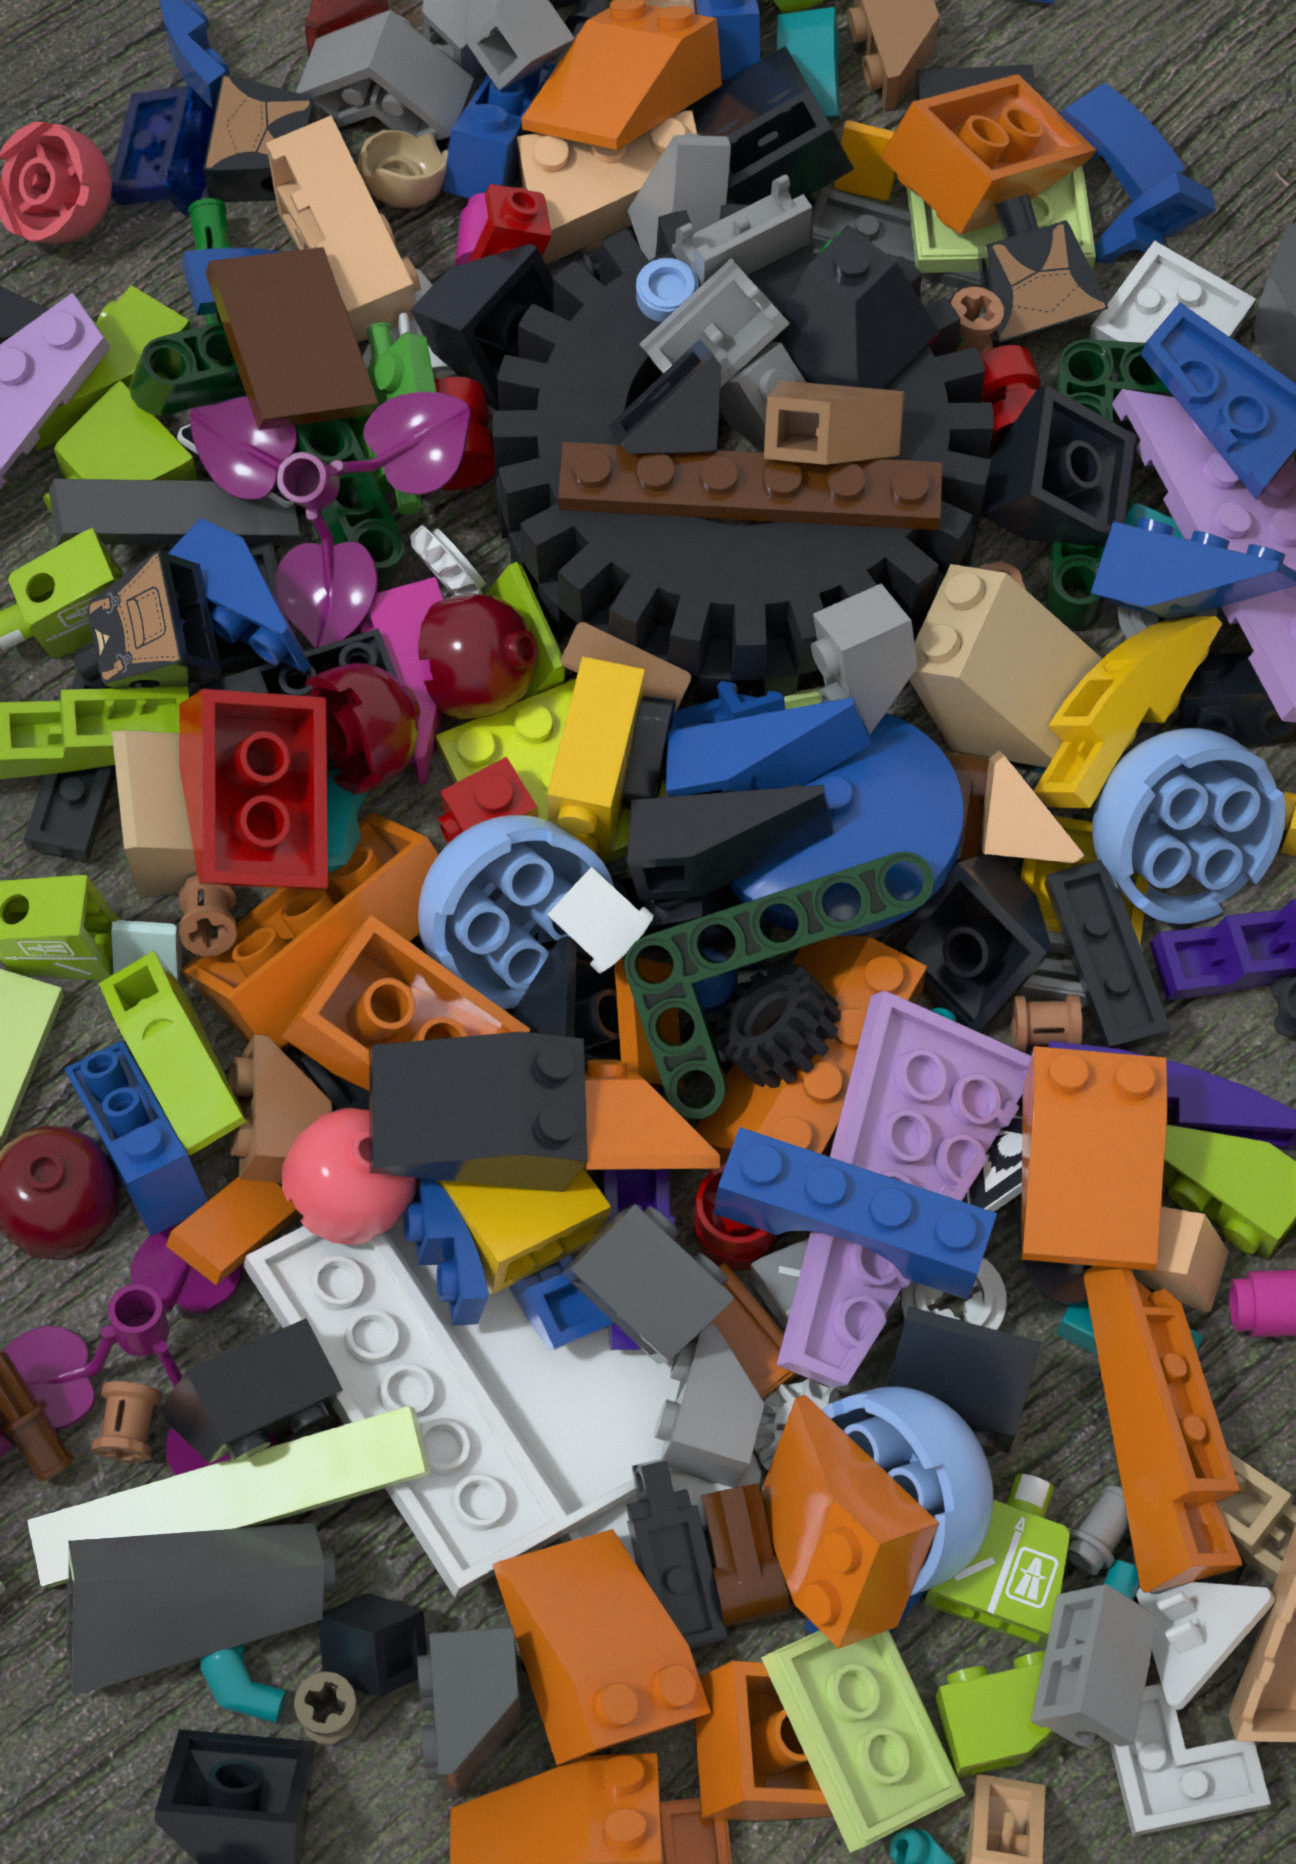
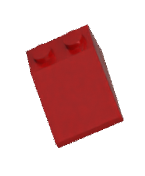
M202 689L180 703L179 768L199 884L308 890L327 889L326 697Z

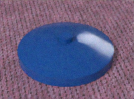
M885 713L870 735L871 745L803 785H824L834 825L833 833L727 884V886L742 903L894 852L909 851L924 858L933 871L934 886L930 897L927 899L928 901L944 884L947 875L954 868L963 841V798L958 778L948 758L917 727L903 719ZM907 861L892 865L885 876V884L889 893L895 898L902 900L911 899L918 895L924 883L923 873L920 868L914 863ZM844 882L835 883L825 891L823 897L824 908L834 919L848 920L854 917L860 910L861 896L851 884ZM781 903L772 904L763 912L762 918L797 932L799 925L798 916L788 905ZM921 906L836 936L866 933L883 928L910 915Z

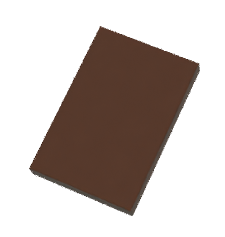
M324 247L209 261L205 274L258 430L371 415L375 411L378 401Z

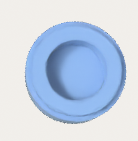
M661 258L648 263L642 268L636 281V300L640 310L648 318L662 323L698 289L697 276L689 265L678 259Z

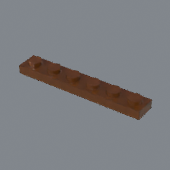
M562 442L558 506L559 510L939 530L942 462L871 459L824 465L764 459V453L717 450V452L629 454L621 445Z

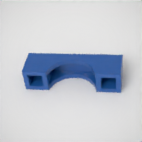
M742 1127L738 1129L719 1182L714 1214L775 1235L787 1231L801 1230L819 1232L846 1239L884 1257L900 1271L905 1279L967 1300L976 1280L997 1216L995 1212Z

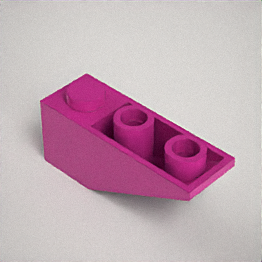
M436 577L378 592L374 604L367 615V620H364L358 628L359 634L379 628L398 681L403 686L411 689L420 706L416 752L408 764L412 763L419 785L427 783L429 780L436 748V735L439 734L443 712L440 711L429 696L424 684L425 680L433 679L429 659L419 660L418 654L421 624L430 606L437 601L443 600Z

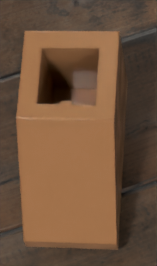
M855 0L854 7L847 9V24L853 43H862L866 55L862 58L866 85L869 91H878L884 111L897 108L915 81L917 70L923 69L935 50L939 13L934 0Z
M780 380L767 396L764 459L828 465L899 456L901 453L905 391Z
M254 1035L241 1057L233 1058L230 1067L229 1084L234 1095L238 1096V1104L247 1122L230 1132L229 1149L232 1156L239 1157V1178L241 1180L282 1184V1165L291 1144L317 1118L332 1112L331 1100L268 1036Z

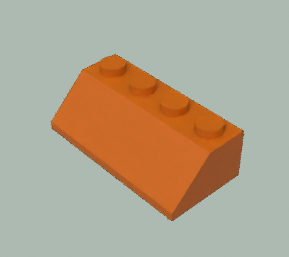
M374 812L370 813L358 823L362 838L347 865H343L338 870L328 873L327 889L279 888L236 923L237 937L234 944L226 952L217 956L205 957L197 955L180 969L181 972L245 1042L249 1043L254 1035L268 1036L281 1051L292 1047L293 1044L281 1036L350 936L370 915L377 918L409 942L420 933L418 925L420 893L425 877L439 855L426 836Z
M833 936L801 947L793 963L798 967L801 965L837 1000L839 1005L836 1008L841 1012V1020L833 1024L839 1029L835 1039L825 1040L824 1043L830 1049L824 1057L816 1054L811 1059L815 1065L814 1068L807 1074L801 1068L798 1069L796 1081L787 1084L781 1079L780 1085L777 1088H770L766 1084L764 1087L756 1085L733 1063L727 1074L728 1089L724 1101L715 1113L702 1118L695 1129L720 1154V1164L727 1163L739 1127L830 1157L871 995L885 990L916 1004L922 994L927 966L871 937Z

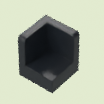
M363 1594L323 1612L322 1620L318 1621L323 1671L337 1673L346 1678L353 1689L378 1698L419 1679L418 1656L427 1655L423 1610L377 1595Z

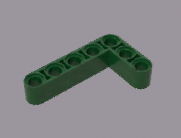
M222 322L157 337L149 341L142 351L129 386L130 395L135 404L143 411L153 415H168L246 395ZM211 359L219 360L220 362L225 364V366L216 364ZM154 372L164 374L171 380L163 379ZM347 418L295 425L298 441L294 453H310L328 464L335 460L342 462L366 460ZM313 448L322 450L329 457L320 455ZM373 473L342 474L339 476L340 488L338 495L329 506L322 509V516L333 535L334 546L344 542H356L367 548L371 556L377 560L375 565L378 572L377 592H379L389 580L403 555L404 543L402 535ZM337 500L346 502L353 509L345 508ZM312 523V525H313V527H314V529H315V531H316V534H317V536H318V538H319V540H320V542H321V544H322L321 537H320L319 533L317 532V530H316L314 524Z
M1093 339L1077 340L1069 344L1061 354L1054 389L1112 422L1113 419H1120L1112 403L1122 389L1174 397L1141 356L1145 343ZM1085 375L1089 376L1094 381L1084 382L1076 379L1073 376ZM1133 379H1146L1154 385H1142ZM1048 542L1047 610L1072 632L1084 631L1093 626L1099 619L1103 599L1091 594V590L1105 546ZM1070 588L1081 589L1088 593L1089 597L1074 598L1068 595L1065 590Z
M894 852L649 934L634 942L626 954L624 961L625 973L671 1106L683 1117L690 1119L706 1118L716 1112L724 1101L728 1089L727 1076L695 982L916 909L927 901L933 890V871L928 862L913 852ZM907 861L914 863L920 868L923 873L924 883L918 895L911 899L902 900L895 898L889 893L885 884V876L892 865ZM844 882L851 884L861 896L860 910L854 917L848 920L834 919L824 908L823 897L825 891L835 883ZM781 903L788 905L798 916L799 925L797 932L788 940L778 941L771 939L762 928L761 919L763 912L772 904ZM719 924L726 926L735 936L736 948L729 959L714 961L703 954L700 948L701 933L709 925ZM658 945L664 947L671 954L674 967L672 974L665 981L654 982L648 980L639 970L638 959L645 947ZM668 1008H681L691 1015L694 1020L695 1029L690 1040L676 1044L669 1042L663 1037L659 1030V1019L661 1014ZM691 1070L706 1072L715 1083L716 1091L714 1098L702 1105L689 1103L680 1092L679 1083L682 1075Z

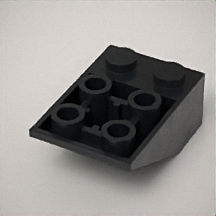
M786 46L723 82L722 86L686 107L687 111L692 110L698 135L728 137L731 151L727 191L735 204L751 205L771 195L772 181L783 175L789 177V194L793 200L803 194L807 198L855 170Z

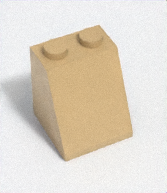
M950 564L916 638L915 650L918 667L909 680L950 750L991 757L1000 751L1009 761L1047 768L1063 742L1048 725L1073 689L1102 658L1007 573Z
M132 730L112 732L124 850L138 897L146 898L179 893L184 887L186 880L197 874L179 768V733Z

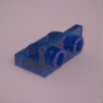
M190 85L131 94L111 173L113 182L111 198L119 206L168 199L184 216H190L189 206L201 199L203 190L206 187L204 165L215 112Z

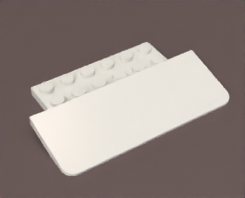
M403 1217L386 1233L375 1236L372 1241L361 1245L332 1243L311 1233L303 1226L246 1255L243 1267L282 1328L307 1318L343 1389L332 1403V1406L344 1425L406 1406L415 1408L431 1475L385 1489L454 1597L494 1576L495 1572L492 1564L540 1550L559 1538L565 1543L613 1529L636 1564L627 1521L630 1519L626 1506L627 1503L639 1501L631 1466L660 1459L664 1441L654 1438V1433L665 1399L674 1402L676 1400L680 1381L670 1378L674 1357L669 1362L657 1364L643 1350L610 1351L608 1328L550 1351L527 1319L509 1287L493 1295L488 1291L489 1298L478 1324L452 1326L449 1302H440L438 1298L436 1284L437 1265L418 1266L416 1243L406 1242L404 1237ZM582 1250L572 1254V1259L574 1260ZM753 1453L750 1465L736 1487L756 1483L760 1486L761 1469ZM669 1468L674 1492L687 1489L691 1504L698 1505L703 1531H706L707 1525L701 1495L732 1487Z

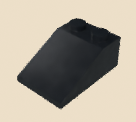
M509 1032L372 1045L369 1050L370 1173L564 1192L588 1161L584 1039L529 1032Z

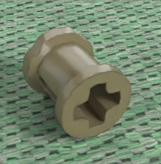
M323 1671L312 1674L301 1683L295 1694L294 1708L297 1719L304 1727L306 1736L318 1745L335 1746L340 1741L352 1737L359 1726L360 1709L357 1705L354 1689L347 1679L337 1673ZM330 1695L336 1696L340 1710L343 1713L341 1715L330 1714L325 1723H319L316 1712L312 1707L313 1704L325 1705Z

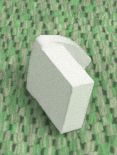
M590 867L547 913L558 926L594 958L590 965L599 974L614 965L627 953L633 943L638 941L646 931L654 917L645 907L638 911L593 867Z

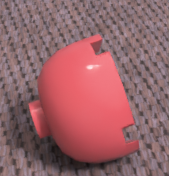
M32 122L18 129L3 145L0 158L6 161L2 168L0 179V219L8 231L36 243L68 244L92 232L103 220L111 201L113 182L109 164L94 141L68 126L46 122Z
M342 1108L317 1118L291 1144L282 1165V1190L287 1202L292 1199L295 1208L303 1216L300 1222L311 1233L337 1244L361 1245L372 1241L375 1236L386 1233L404 1216L407 1211V1205L410 1204L418 1185V1178L370 1173L369 1110Z

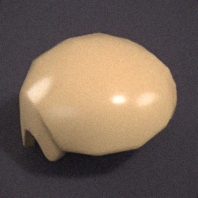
M381 130L365 140L359 154L357 169L366 184L368 192L391 208L412 209L435 199L443 187L449 150H444L441 153L437 147L435 137L431 133L416 137L403 130Z

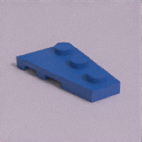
M1179 302L1146 341L1141 356L1254 498L1258 500L1296 452V383Z

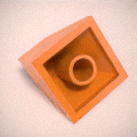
M588 1061V1071H585L588 1161L584 1165L586 1170L720 1169V1154L636 1071H627L626 1061Z

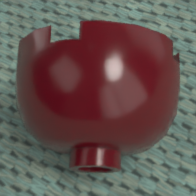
M461 594L454 595L448 600L437 601L430 606L421 624L418 654L419 660L429 659L433 679L425 680L424 684L429 696L440 711L453 719L489 717L505 712L527 693L535 674L538 646L529 624L518 608L495 595Z
M353 663L331 668L307 679L305 684L312 686V692L303 696L326 697L327 760L331 758L335 766L342 773L332 778L337 785L351 794H362L384 785L398 776L415 754L418 741L420 706L411 689L403 686L385 670L373 664Z
M44 1125L21 1132L0 1150V1233L11 1244L19 1247L23 1253L36 1259L63 1260L88 1251L96 1244L95 1239L104 1233L108 1224L110 1227L118 1216L121 1189L111 1159L90 1136L68 1126Z

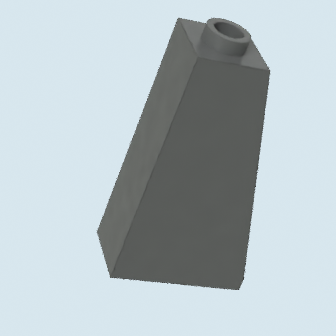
M315 1523L68 1540L66 1653L73 1694L94 1691L207 1656L217 1651L226 1650L322 1620L324 1591H334L335 1562L332 1550L321 1549Z

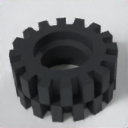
M786 962L783 968L778 963L768 966L766 977L760 971L751 976L753 985L748 989L741 985L734 992L739 999L735 1004L726 1003L722 1012L728 1018L719 1020L716 1030L721 1035L716 1037V1042L722 1049L721 1052L756 1085L764 1087L766 1084L770 1088H777L780 1085L781 1079L790 1084L797 1080V1070L800 1068L807 1074L815 1067L811 1059L816 1054L821 1057L825 1056L830 1049L824 1043L825 1040L835 1039L839 1030L833 1024L841 1020V1012L836 1008L839 1005L837 1000L801 965L798 967L793 962Z

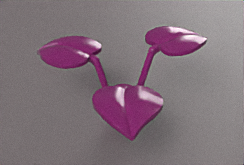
M415 392L389 399L370 415L364 426V439L369 448L378 456L371 460L342 462L335 460L330 464L310 453H294L298 441L295 425L258 430L247 396L190 410V426L196 450L207 472L219 487L240 499L260 500L267 497L274 490L276 483H278L281 493L287 499L306 508V517L312 521L319 533L322 546L314 543H303L292 548L278 565L275 574V593L286 618L308 639L314 648L351 636L369 614L377 595L378 572L375 561L368 549L356 542H344L334 546L333 535L322 516V509L329 506L338 495L340 488L339 476L347 473L373 472L384 467L388 482L401 492L425 495L443 488L455 476L463 461L471 420V409L466 402L454 396L438 392Z
M181 1221L153 1236H149L136 1252L130 1270L132 1284L119 1289L112 1296L108 1306L111 1325L104 1326L101 1329L102 1340L90 1363L89 1352L84 1341L74 1332L59 1326H44L27 1331L16 1337L2 1351L9 1355L36 1400L45 1399L48 1406L44 1411L55 1430L68 1428L87 1416L94 1407L95 1393L88 1378L101 1373L114 1343H118L122 1350L134 1356H147L154 1353L159 1358L175 1388L182 1378V1374L166 1343L169 1336V1324L166 1314L171 1312L175 1304L183 1311L191 1314L206 1313L224 1304L236 1292L240 1284L242 1265L217 1286L166 1246L171 1231L183 1222ZM171 1428L167 1436L166 1459L175 1476L232 1459L230 1454L208 1463L173 1428ZM275 1433L268 1436L271 1444L267 1448L276 1446L277 1439Z

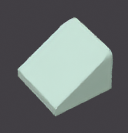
M112 921L114 974L154 950L179 982L183 947L177 926L170 923Z

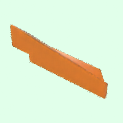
M1092 1266L1084 1274V1283L1140 1588L1144 1593H1153L1233 1571L1242 1566V1561L1216 1501H1224L1239 1492L1240 1488L1182 1303L1165 1288L1151 1293L1134 1277L1132 1269Z

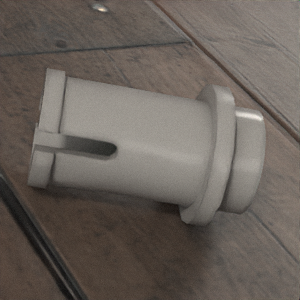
M1108 1485L1101 1493L1102 1496L1078 1530H1070L1066 1558L1075 1567L1090 1575H1097L1101 1568L1109 1569L1115 1561L1112 1552L1129 1528L1123 1490L1113 1485Z

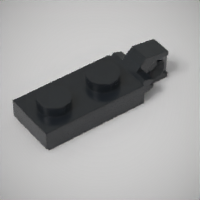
M655 1459L631 1466L639 1501L626 1504L630 1519L627 1521L637 1567L688 1643L690 1649L727 1640V1631L723 1624L722 1609L698 1505L691 1504L687 1489L674 1492L666 1459Z

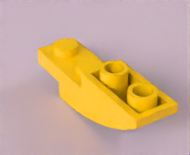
M1216 616L1167 619L1151 625L1128 638L1101 659L1073 689L1048 725L1063 742L1034 789V793L1047 807L1090 808L1098 798L1103 785L1123 751L1135 739L1136 729L1139 724L1165 723L1168 716L1177 708L1181 699L1180 695L1196 668L1207 657L1209 646L1223 623Z

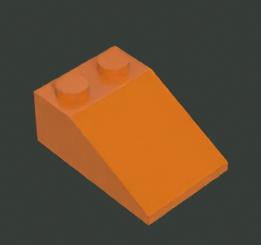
M613 0L609 8L586 21L521 118L522 130L619 150L722 86L717 18L693 14L692 9L685 6L661 8L646 5L644 0Z
M1016 74L912 102L882 153L881 158L897 173L899 181L904 186L915 191L936 211L938 219L945 226L962 235L998 223L999 219L994 204L1025 194H1029L1030 199H1033L1089 161L1097 149L1022 77Z
M370 915L350 936L281 1037L333 1074L369 1091V1050L372 1045L509 1032H529L531 1029L377 918Z
M1034 1046L1023 1085L1021 1260L1155 1271L1158 1259L1167 1124L1166 1057Z
M806 1395L796 1397L760 1494H762L769 1536L794 1605L840 1649L898 1627L939 1522Z
M613 1529L492 1564L511 1625L514 1627V1634L556 1765L672 1729L711 1713L688 1643Z
M731 1661L700 1676L699 1678L711 1713L695 1719L702 1818L768 1821L833 1817L762 1662Z
M657 1753L587 1755L452 1807L450 1809V1864H662Z

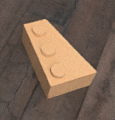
M692 110L678 112L619 150L540 133L517 136L520 187L544 194L552 237L542 256L545 264L561 259L580 250V248L586 247L588 252L601 246L604 238L632 225L627 210L673 136L697 134Z
M332 115L267 142L266 147L278 214L299 250L324 247L357 343L369 339L366 329L370 328V325L373 323L387 322L394 328L399 326L398 317L401 313H407L409 321L413 320L414 317L410 309L416 304L415 293L421 290L419 277L408 257L401 259L395 247L396 243L391 227L385 216L378 212Z
M1296 1525L1272 1590L1275 1598L1274 1604L1262 1618L1228 1714L1236 1741L1296 1742Z

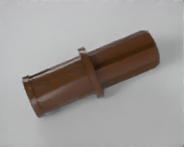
M0 1351V1419L3 1422L0 1424V1431L2 1434H10L34 1472L36 1480L42 1482L69 1466L75 1460V1457L68 1450L46 1415L44 1409L48 1404L45 1399L36 1400L9 1355L4 1351Z

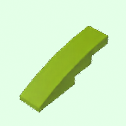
M188 687L61 690L60 701L0 702V779L66 773L115 765L112 732L132 730L179 733V704L189 698Z

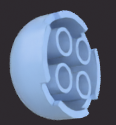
M1196 728L1178 729L1161 733L1140 743L1128 752L1113 768L1103 785L1095 804L1092 823V837L1097 859L1103 862L1116 880L1120 893L1150 917L1167 923L1187 924L1206 920L1222 913L1223 911L1219 903L1233 896L1249 880L1257 885L1278 851L1286 818L1284 793L1276 788L1273 776L1266 766L1267 763L1226 735ZM1209 824H1210V825H1213L1214 827H1216L1217 829H1219V831H1220L1224 836H1222L1220 833H1218L1216 830H1214L1212 827H1210ZM1133 870L1158 888L1172 887L1179 883L1188 873L1208 888V890L1191 896H1170L1155 890L1148 884L1146 895L1136 888Z
M507 815L480 822L455 837L436 857L425 877L418 905V925L424 949L429 957L503 1010L514 1009L551 952V950H546L540 943L558 941L560 938L569 936L547 913L590 867H593L614 887L612 878L602 860L571 832L556 823L543 818L525 815ZM537 931H538L539 942H538L536 939H534V936H535V934H536Z
M904 1387L876 1388L846 1397L824 1407L822 1411L939 1522L911 1595L939 1586L962 1572L971 1563L984 1543L990 1527L993 1510V1485L989 1465L977 1437L968 1424L957 1412L938 1398L919 1390Z

